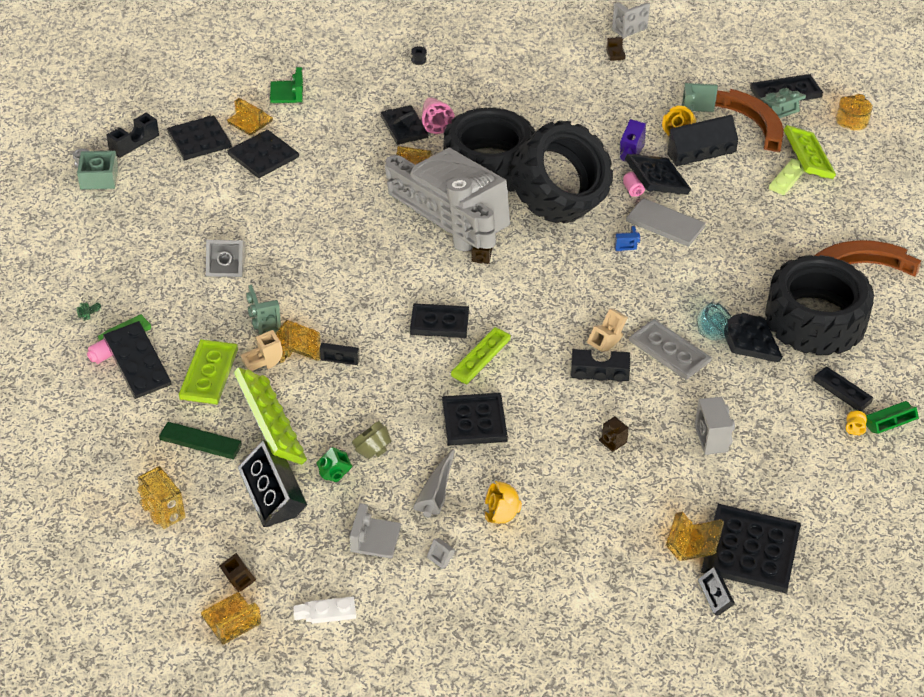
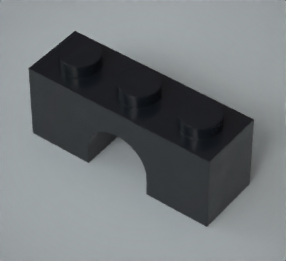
M146 112L133 119L134 127L130 133L119 127L106 134L109 151H116V156L121 158L158 137L159 130L156 118Z
M572 349L571 378L579 380L595 379L598 381L612 380L617 382L629 381L630 352L611 351L610 359L600 362L593 359L592 350Z

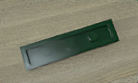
M167 422L159 435L161 441L233 460L242 446L241 440L172 422Z

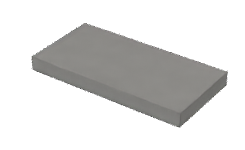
M642 198L626 217V222L688 247L705 228V222L645 198Z
M655 319L629 336L631 343L685 380L710 363L712 357Z

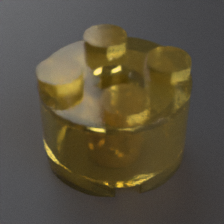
M863 94L841 97L836 121L843 128L847 127L853 131L863 130L869 124L873 106L869 100L865 99Z

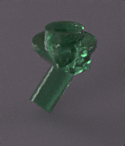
M81 302L80 307H77V315L83 321L89 320L90 314L101 309V304L97 302L89 307L88 302Z

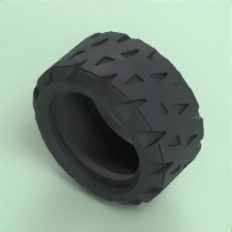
M476 108L457 115L451 120V124L446 126L443 150L451 148L506 179L507 190L513 192L517 190V186L512 183L511 170L515 168L512 165L514 154L519 150V146L535 133V129L527 119L517 115L515 112L500 108ZM481 148H495L504 150L506 152L481 153L473 150Z
M559 120L555 124L550 122L542 126L519 146V150L515 152L512 160V165L515 166L511 170L512 183L517 186L515 191L521 202L526 203L529 206L527 209L536 216H544V220L553 223L573 222L599 205L608 195L613 181V170L610 169L612 162L608 151L605 152L601 140L596 135L589 133L588 128L580 124L571 125V121ZM545 151L559 153L573 164L579 176V193L566 192L552 182L544 165Z
M822 255L801 256L796 260L791 259L781 265L780 269L775 271L771 280L766 305V321L771 332H776V338L785 345L793 346L794 350L803 353H816L815 355H830L834 352L840 354L850 350L852 346H856L863 339L874 303V291L872 285L869 284L868 278L860 270L855 269L853 265L843 260ZM800 298L824 299L836 304L842 310L836 312L818 311L805 307L796 300Z

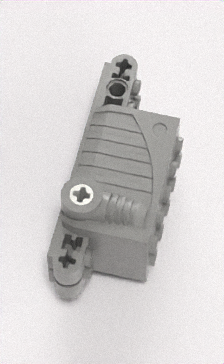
M447 148L416 165L399 155L386 158L385 172L388 179L389 195L414 209L417 214L437 224L440 228L450 232L453 236L455 249L470 251L473 247L477 249L480 247L484 249L492 248L496 245L495 233L510 225L506 179L453 149Z

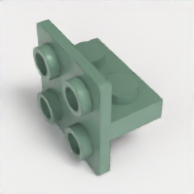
M783 88L777 93L766 94L760 100L768 104L779 118H783L799 112V101L805 99L806 95L799 93V91H790L788 88Z

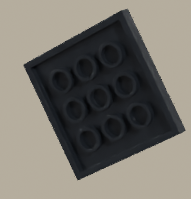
M718 504L701 573L705 574L715 567L719 569L724 579L787 594L801 523Z

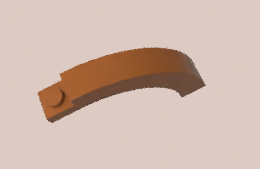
M730 89V92L717 90L715 106L737 111L752 119L764 133V149L780 153L784 130L782 122L774 110L763 101L747 93Z
M856 240L834 244L814 255L834 257L849 264L875 263L886 265L914 277L918 274L921 260L907 255L908 249L890 243L871 240Z

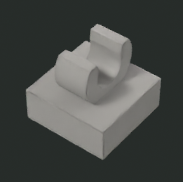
M436 538L433 540L427 558L443 569L448 566L456 550L440 538Z

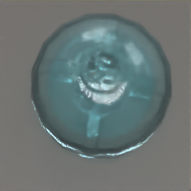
M713 302L709 303L698 313L697 327L699 333L712 341L725 339L724 327L731 318V315L721 304L717 303L714 305Z

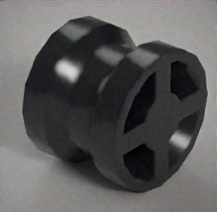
M416 46L411 49V62L413 64L423 65L427 62L426 48Z

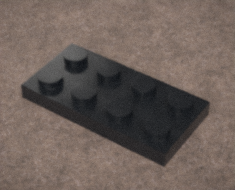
M811 74L750 83L751 91L759 100L765 97L766 94L777 93L783 88L805 94L806 98L800 101L822 98L823 91Z
M140 321L103 334V338L135 399L172 385Z

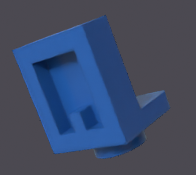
M631 226L630 233L615 235V251L637 250V243H640V233L636 231L635 226Z

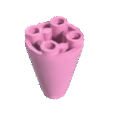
M428 98L423 104L422 124L427 132L433 134L444 133L446 126L451 124V120L454 118V112L446 103L436 98Z

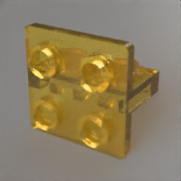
M241 98L234 100L236 114L227 119L228 124L250 136L273 121V117Z

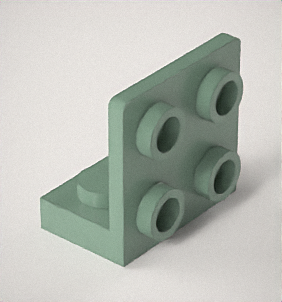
M685 83L682 106L690 109L692 113L693 111L714 112L718 85Z
M248 285L249 292L246 293V298L250 306L247 308L249 317L254 318L252 319L253 329L258 330L259 335L271 330L274 332L282 331L278 300L258 303L253 286Z

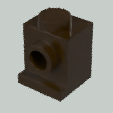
M614 416L603 423L602 437L599 438V441L611 452H614L627 443L629 427Z
M237 553L219 565L237 592L244 590L256 581V578Z

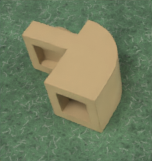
M613 308L609 309L603 324L594 326L587 343L601 352L609 351L621 340L623 336L621 331L628 317Z
M271 330L255 337L258 348L240 355L246 369L254 371L265 365L267 369H270L280 361L283 354L281 342L275 332Z

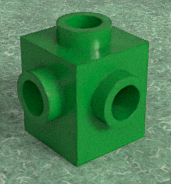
M331 447L316 462L320 476L325 480L338 482L353 467L347 453Z

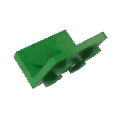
M296 67V73L292 74L293 81H271L270 103L303 102L302 67Z

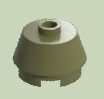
M377 421L352 441V444L355 447L354 451L369 460L374 455L379 457L387 451L386 446L392 441L387 426Z

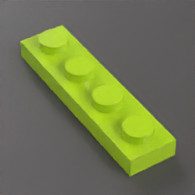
M494 327L451 371V377L467 385L510 341L511 335Z

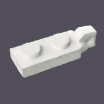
M354 596L310 601L293 607L295 620L306 619L307 622H312V624L356 619Z

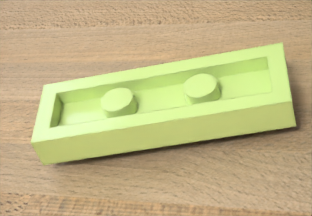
M792 158L771 182L769 190L785 195L804 173L800 161Z

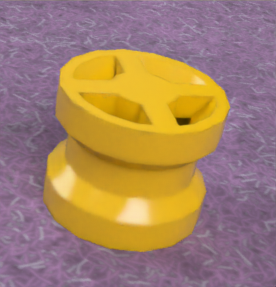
M861 411L849 412L846 417V431L853 435L864 434L866 432V414Z

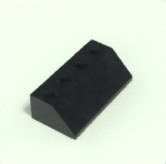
M727 115L671 128L667 155L675 166H681L737 152L738 136L733 116Z
M263 440L238 466V470L263 527L296 518L308 505L288 461L273 455L267 441Z

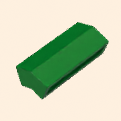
M904 401L866 415V426L872 433L879 434L919 419L917 407L911 406L908 401Z

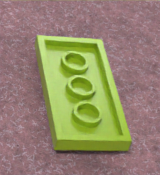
M786 125L784 132L798 160L802 164L803 170L808 174L833 179L836 173L815 134Z
M200 339L179 392V399L218 405L238 351V344Z

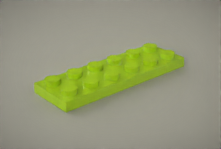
M238 367L234 371V375L272 454L300 465L304 464L307 460L303 452L304 449L299 444L297 435L292 430L290 421L285 416L283 407L279 404L276 398L277 395L270 386L269 379L264 375L260 376L251 370Z

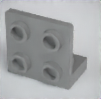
M620 2L615 3L612 30L622 38L647 29L650 3L646 2L631 9H628Z
M359 503L350 533V551L393 558L401 530V523L373 519L371 514L368 513V504Z

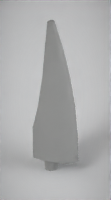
M454 449L445 456L433 471L414 504V510L423 512L426 518L441 512L445 502L446 486L455 453Z

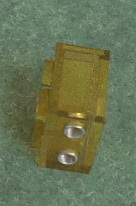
M160 466L137 477L139 483L137 490L142 498L140 500L141 507L145 512H150L154 524H159L164 530L186 518L181 491Z

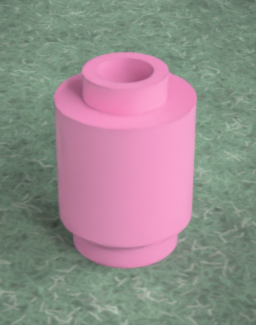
M629 172L624 176L623 184L632 197L640 196L644 193L645 188L634 172Z
M104 339L88 347L87 352L89 360L97 364L112 356Z

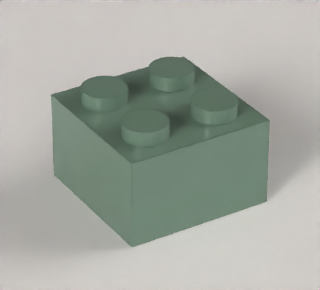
M81 151L77 170L80 189H115L118 172L116 151Z

